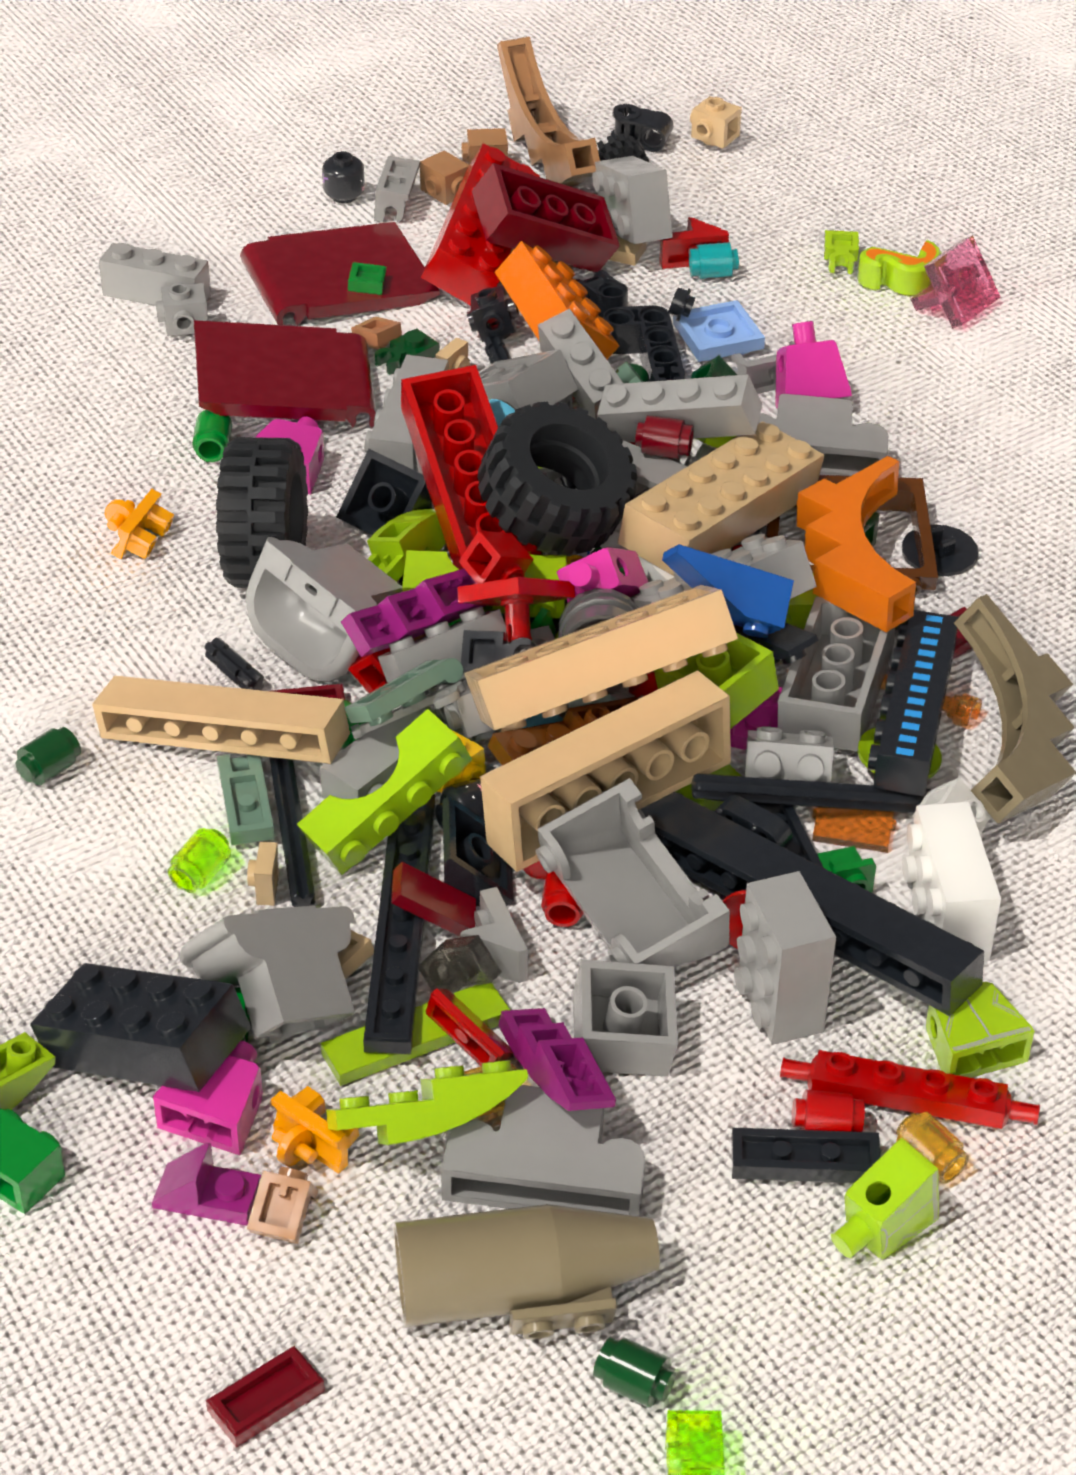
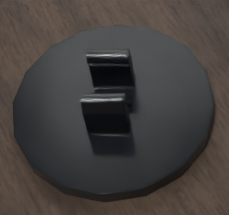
M931 524L938 576L949 577L963 574L973 568L978 559V546L973 538L960 529L947 525ZM912 530L907 533L902 541V556L910 566L920 568L914 531Z

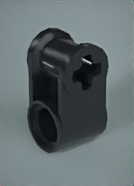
M619 104L613 108L612 116L615 119V127L611 135L614 140H617V134H624L625 140L628 135L633 136L634 140H638L644 150L649 152L660 151L665 146L674 128L673 120L667 113L639 108L632 104Z
M597 271L593 277L586 280L576 279L588 291L586 298L594 302L601 310L598 314L600 317L603 318L604 312L610 308L628 307V287L614 279L606 271Z

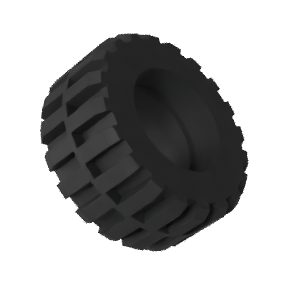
M547 401L534 403L532 407L529 404L516 409L514 413L508 414L502 420L478 469L477 478L480 495L483 501H487L485 506L491 517H497L500 521L499 527L506 533L512 532L516 535L520 543L525 546L528 543L537 546V551L544 553L554 550L557 551V555H571L575 550L577 554L591 551L595 547H600L614 533L623 518L625 504L633 500L637 491V469L635 464H632L633 456L629 448L622 445V437L616 431L611 432L604 420L599 417L596 420L588 415L589 411L580 407L575 410L569 408L566 403L557 402L554 405H549ZM538 467L547 468L563 475L578 490L555 483L546 477Z
M236 437L228 442L227 447L224 448L223 459L219 467L220 475L217 482V549L220 555L219 563L223 570V577L236 588H248L249 580L268 537H274L278 540L295 541L306 546L308 532L306 466H304V455L301 452V446L291 438Z

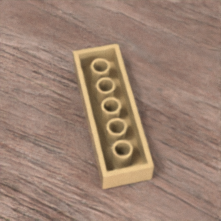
M762 421L758 423L755 435L735 437L626 503L617 544L628 550L636 551L638 556L674 576V571L662 561L665 551L678 544L709 554L733 547L797 505L798 492L818 482L825 454L813 449L807 442L797 440L780 431L777 426Z
M699 585L464 674L481 721L493 730L501 728V731L504 732L525 727L527 725L525 719L540 713L543 718L561 714L567 710V703L582 698L583 703H588L608 695L606 688L622 683L624 688L638 685L648 680L646 673L662 668L663 672H671L688 665L686 658L702 653L703 657L720 654L728 649L726 643L734 641L738 637L722 590Z
M697 670L480 776L487 844L518 872L539 861L536 854V849L540 847L538 828L630 778L641 792L642 799L635 802L638 810L691 784L695 774H711L730 764V696Z

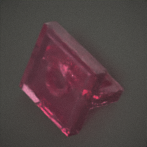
M972 235L961 239L924 266L932 284L910 300L915 311L930 307L933 312L943 308L953 329L963 326L1001 298Z

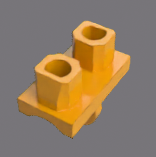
M151 489L136 508L135 503L131 500L115 499L105 508V517L108 521L107 526L112 531L118 529L120 538L119 542L112 549V555L122 559L127 551H130L146 559L152 552L158 537L145 529L147 528L161 537H164L168 532L175 515L158 505L161 493Z
M307 1086L293 1097H290L283 1091H279L271 1099V1105L277 1110L273 1124L272 1140L279 1144L276 1156L279 1162L291 1167L301 1159L308 1164H312L317 1159L338 1174L348 1166L347 1149L359 1137V1128L346 1130L328 1129L327 1121L320 1117L326 1112L325 1101L318 1092Z

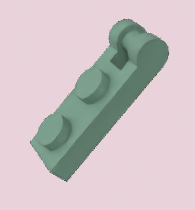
M456 658L425 661L346 706L344 709L351 723L368 722L370 726L379 725L393 717L392 710L400 705L409 707L425 699L426 695L424 692L433 686L442 683L451 684L458 682L463 676V666Z
M229 754L217 755L218 774L231 845L275 839L274 824L261 757L246 754V756L230 758Z

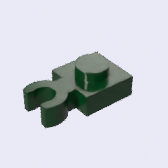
M416 328L391 340L390 348L377 350L375 352V365L378 367L386 363L387 374L391 375L394 374L396 368H401L406 355L435 358L436 353L440 351V344Z

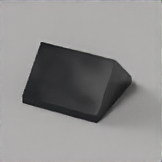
M368 449L336 518L373 535L387 522L401 514L413 510L432 509V500L423 474Z
M448 795L442 800L444 883L476 898V906H480V891L497 887L506 906L514 902L512 867L487 844L485 820Z

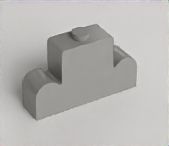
M781 394L779 396L777 418L774 419L770 415L760 413L758 423L763 421L773 424L780 431L797 440L807 442L813 449L825 454L820 475L852 476L888 455V432L884 427L873 423H862L852 426L853 402L851 400Z
M521 1085L506 1098L499 1131H494L490 1125L478 1120H471L451 1130L441 1167L442 1200L507 1209L550 1204L640 1217L644 1187L645 1154L640 1145L625 1138H613L601 1144L604 1108L568 1111L549 1098L540 1087Z

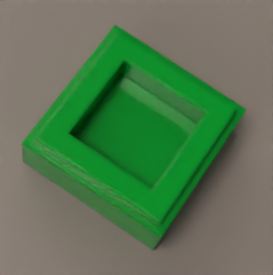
M354 262L348 279V291L382 295L387 267Z

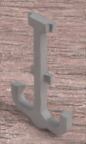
M458 681L451 684L442 683L428 689L430 695L426 696L425 699L412 706H402L393 710V717L384 723L370 726L368 722H365L361 725L351 726L352 734L357 739L365 733L432 704L435 705L436 709L447 706L461 697L460 693L465 691L463 682Z

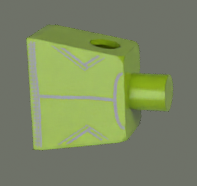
M984 981L983 985L950 1016L930 1005L928 1007L926 1031L941 1071L972 1078L1028 1062L1035 1031L993 983Z
M903 1138L899 1139L844 1195L846 1222L831 1234V1240L835 1247L847 1258H852L863 1247H867L878 1258L886 1259L939 1219L938 1168Z

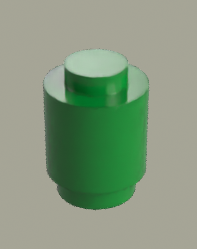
M208 410L202 411L197 416L192 446L200 459L206 462H216L222 459L224 448L227 447V443L231 440L233 424L230 416H220Z

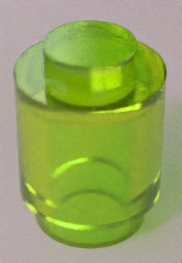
M197 829L171 858V866L167 871L171 881L178 888L188 893H194L198 888H205L231 858V850L227 838L215 829Z

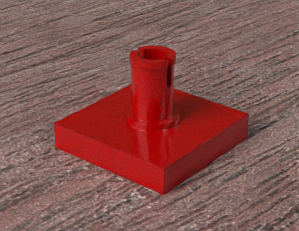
M514 577L457 587L458 603L505 607L508 643L521 637L532 640L529 605L575 598V586L570 581Z

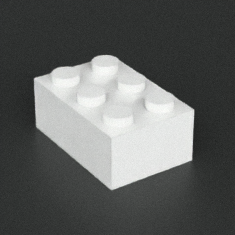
M969 802L917 805L914 824H909L907 827L909 856H903L902 859L905 882H911L913 887L912 906L914 913L921 914L922 919L984 950V961H990L1001 896Z

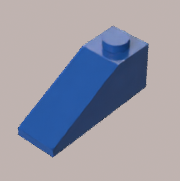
M680 544L663 553L662 561L691 588L704 585L721 589L733 625L743 627V633L746 635L766 638L769 634L784 628L794 580Z

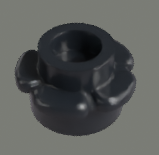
M677 287L668 310L670 315L677 317L676 321H680L681 315L685 317L690 315L696 299L690 296V288L684 290Z

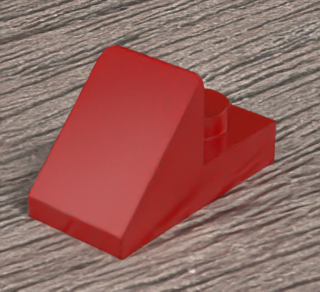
M688 217L687 231L672 232L673 238L660 240L659 263L662 269L689 267V249H695L697 245L727 243L729 242V233L719 227L693 217Z

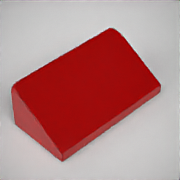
M436 988L431 993L425 1011L426 1015L480 1066H482V1063L507 1061L513 1057L514 1053L510 1046L451 991Z

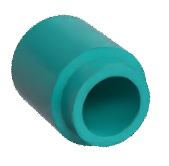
M730 242L697 245L695 249H689L690 275L699 276L700 279L732 277L733 270L739 268L738 250L731 249Z

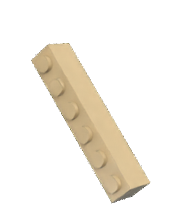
M114 675L92 704L100 736L105 739L331 764L350 735L347 715L344 709V700L338 698Z

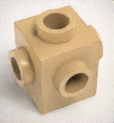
M709 96L695 106L691 112V137L703 141L706 145L725 148L740 136L742 107L725 102L720 97Z

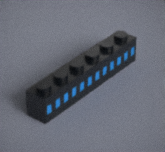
M914 610V616L909 619L908 625L900 624L891 670L888 673L886 690L882 698L880 717L876 723L874 744L871 745L868 760V770L875 771L873 788L925 796L955 652L958 628L954 622L959 618L958 616Z

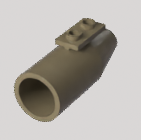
M546 1204L394 1222L397 1275L405 1327L509 1315L510 1335L523 1334V1338L528 1340L547 1338L554 1334V1330L574 1327L577 1333H593L606 1328L607 1323H613L617 1306L616 1299L612 1297L611 1288L655 1272L660 1267L659 1242L656 1226L652 1218Z

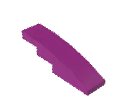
M465 569L423 580L414 589L387 596L376 606L349 613L341 621V624L360 656L363 657L387 649L390 644L408 636H412V638L425 634L424 629L437 623L448 621L449 624L460 619L459 614L467 610L487 605L458 603L457 587L477 584Z
M545 1008L501 1011L498 1026L518 1061L524 1069H527L530 1078L549 1098L568 1111L615 1107L616 1098L583 1037L572 1038L564 1022L553 1023Z

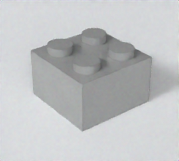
M581 960L573 990L574 1038H584L601 1072L669 1076L678 1047L674 966Z

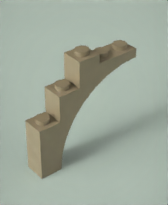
M986 594L978 597L954 624L973 648L981 662L998 702L1002 721V746L997 764L971 789V792L982 802L987 812L999 824L1051 798L1076 774L1074 768L1056 748L1075 729L1073 724L1055 704L1073 683L1048 653L1041 656L1037 655Z

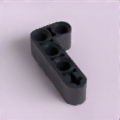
M648 305L614 307L604 312L603 319L613 327L614 331L611 334L619 344V347L613 354L639 353L642 367L649 374V382L685 379L684 367L670 313L667 309L661 306Z

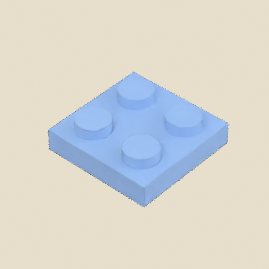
M738 300L693 308L689 317L681 315L680 321H676L677 317L673 316L674 327L699 362L711 361L718 355L721 357L737 353L743 355L764 349V335Z

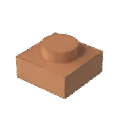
M376 316L351 327L352 333L363 336L367 341L368 347L372 349L384 348L389 345L391 340L402 335L401 322Z

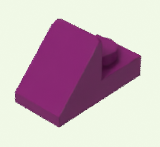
M205 1143L167 1163L152 1200V1208L247 1226L261 1174L214 1166L211 1143Z

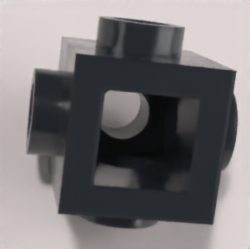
M503 285L486 288L471 295V311L467 312V319L472 332H479L482 343L487 337L494 338L498 335L504 340L511 333L516 332V318L520 317L519 309L512 298H509Z

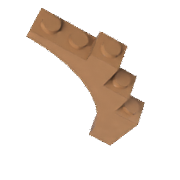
M530 37L499 42L497 48L510 108L507 112L514 141L526 140L531 166L543 164L547 180L567 186L580 185L592 177L593 172H596L595 162L600 161L596 139L578 138L569 131L560 119L543 84Z

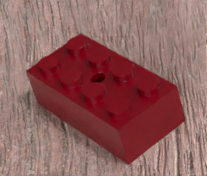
M495 163L490 166L472 190L485 239L494 245H501L511 249H515L521 241L532 248L538 245L551 256V261H562L567 265L591 272L600 271L620 247L605 198Z

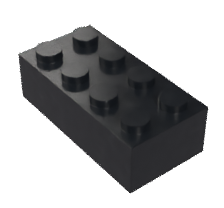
M84 963L78 968L69 981L47 1002L45 1008L30 1023L39 1044L55 1056L53 1068L195 1092L202 1090L251 1028L236 990L231 983Z

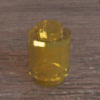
M931 1113L911 1114L898 1126L896 1142L903 1138L938 1168L940 1183L947 1184L953 1181L966 1167L969 1155L964 1151V1144Z

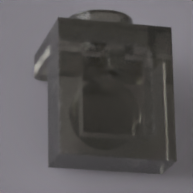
M479 935L445 940L418 966L420 973L432 992L436 988H441L455 993L466 986L489 984L502 973Z

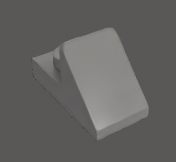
M493 887L480 891V910L474 912L476 927L464 930L460 934V959L462 963L518 983L527 981L528 949L498 888Z

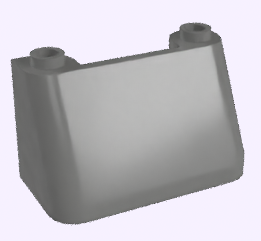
M630 778L538 828L540 847L536 849V854L541 865L548 873L552 871L556 873L610 949L608 955L611 962L675 967L712 956L728 947L729 909L717 894L709 898V894L704 888L700 891L695 888L655 834L653 819L650 815L645 817L640 809L637 810L635 802L642 799V794Z

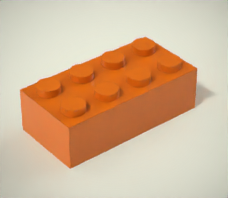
M521 241L495 271V274L538 340V324L570 309L606 360H608L619 347V344L611 334L614 329L606 320L598 315L601 312L599 307L586 298L588 291L578 281L573 279L576 275L575 272L562 261H559L558 264L551 261V256L538 245L532 248Z

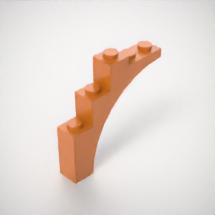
M886 456L837 484L824 478L798 492L796 525L806 531L805 551L809 562L814 564L813 573L817 587L813 588V594L822 597L886 633L914 616L916 582L894 569L876 553L866 538L863 529L867 520L874 512L897 495L900 461L890 456Z

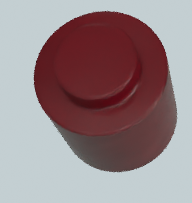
M647 415L645 423L639 422L637 425L635 444L641 446L642 454L679 459L681 455L690 456L694 426L685 424V420Z

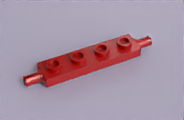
M823 1050L818 1051V1054L812 1059L811 1063L783 1057L780 1070L781 1078L808 1082L809 1090L851 1093L854 1099H863L865 1104L1002 1129L1008 1123V1119L1037 1125L1040 1104L1036 1105L1011 1100L1012 1096L1008 1090V1084L993 1082L985 1078H970L948 1074L936 1069H921L899 1065L892 1061H878L850 1056L843 1052Z

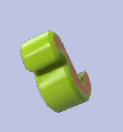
M928 240L922 246L918 257L878 247L867 248L860 253L858 282L863 287L874 291L879 290L881 285L887 286L895 293L904 296H918L928 293L939 281L942 251L935 243Z

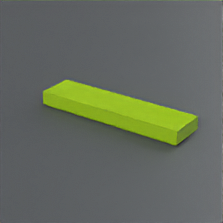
M490 980L453 993L490 1029L498 1026L501 1011L510 1010ZM426 1003L416 1007L411 1054L364 1052L365 1026L321 1042L320 1045L323 1058L339 1085L342 1086L453 1044L455 1041L426 1015L425 1011L428 1005Z

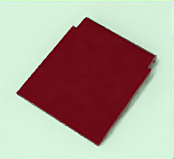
M396 222L269 236L267 241L247 244L240 253L243 265L277 325H283V317L288 312L294 313V322L299 326L306 316L309 320L416 306L440 295L438 287L420 278L425 267ZM354 262L387 267L382 295L348 291V279Z
M194 320L199 407L220 416L300 419L306 416L319 421L346 422L347 419L352 427L356 424L358 414L367 413L369 414L370 428L374 426L377 409L367 341L360 334L337 332L336 328Z

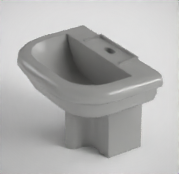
M268 537L249 580L245 597L247 616L254 632L262 642L295 670L314 681H333L348 672V668L356 661L359 654L341 621L349 613L376 606L387 596L401 593L402 586L348 543L311 550L295 541L278 540L274 537Z
M315 905L262 909L251 914L228 915L193 937L181 948V963L192 968L199 979L231 983L234 987L240 986L255 1038L270 1036L271 1043H278L303 1032L328 1029L355 1013L338 958V953L347 948L351 939L350 923L354 920V914L347 906L316 908Z

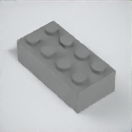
M757 534L742 540V547L733 551L731 549H724L712 553V555L794 580L790 599L817 587L802 541L787 540L783 535L765 538L764 534ZM673 572L674 578L665 582L663 580L648 582L639 587L640 593L629 598L640 608L691 589V587Z
M816 597L804 630L816 634L819 641L804 649L807 654L805 657L791 663L778 699V728L782 729L783 733L800 734L802 730L821 731L826 733L825 736L833 737L834 748L857 752L858 742L867 731L894 648L895 628L886 633L822 597Z

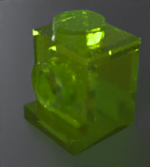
M667 1410L665 1430L667 1475H724L725 1461L721 1410Z

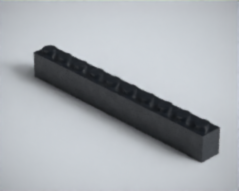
M673 792L640 809L645 817L650 815L653 819L655 834L683 872L726 897L734 892L746 890L747 883L800 871L836 936L834 954L950 1016L983 985L984 950L861 888L859 885L826 870L822 866L789 851L787 848L754 833L752 830L719 815L717 812L686 798L684 795Z

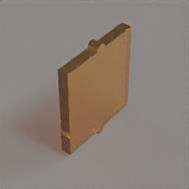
M818 807L813 809L812 817L815 819L812 841L846 847L855 846V848L888 853L891 831L896 830L897 821L893 819L894 812Z

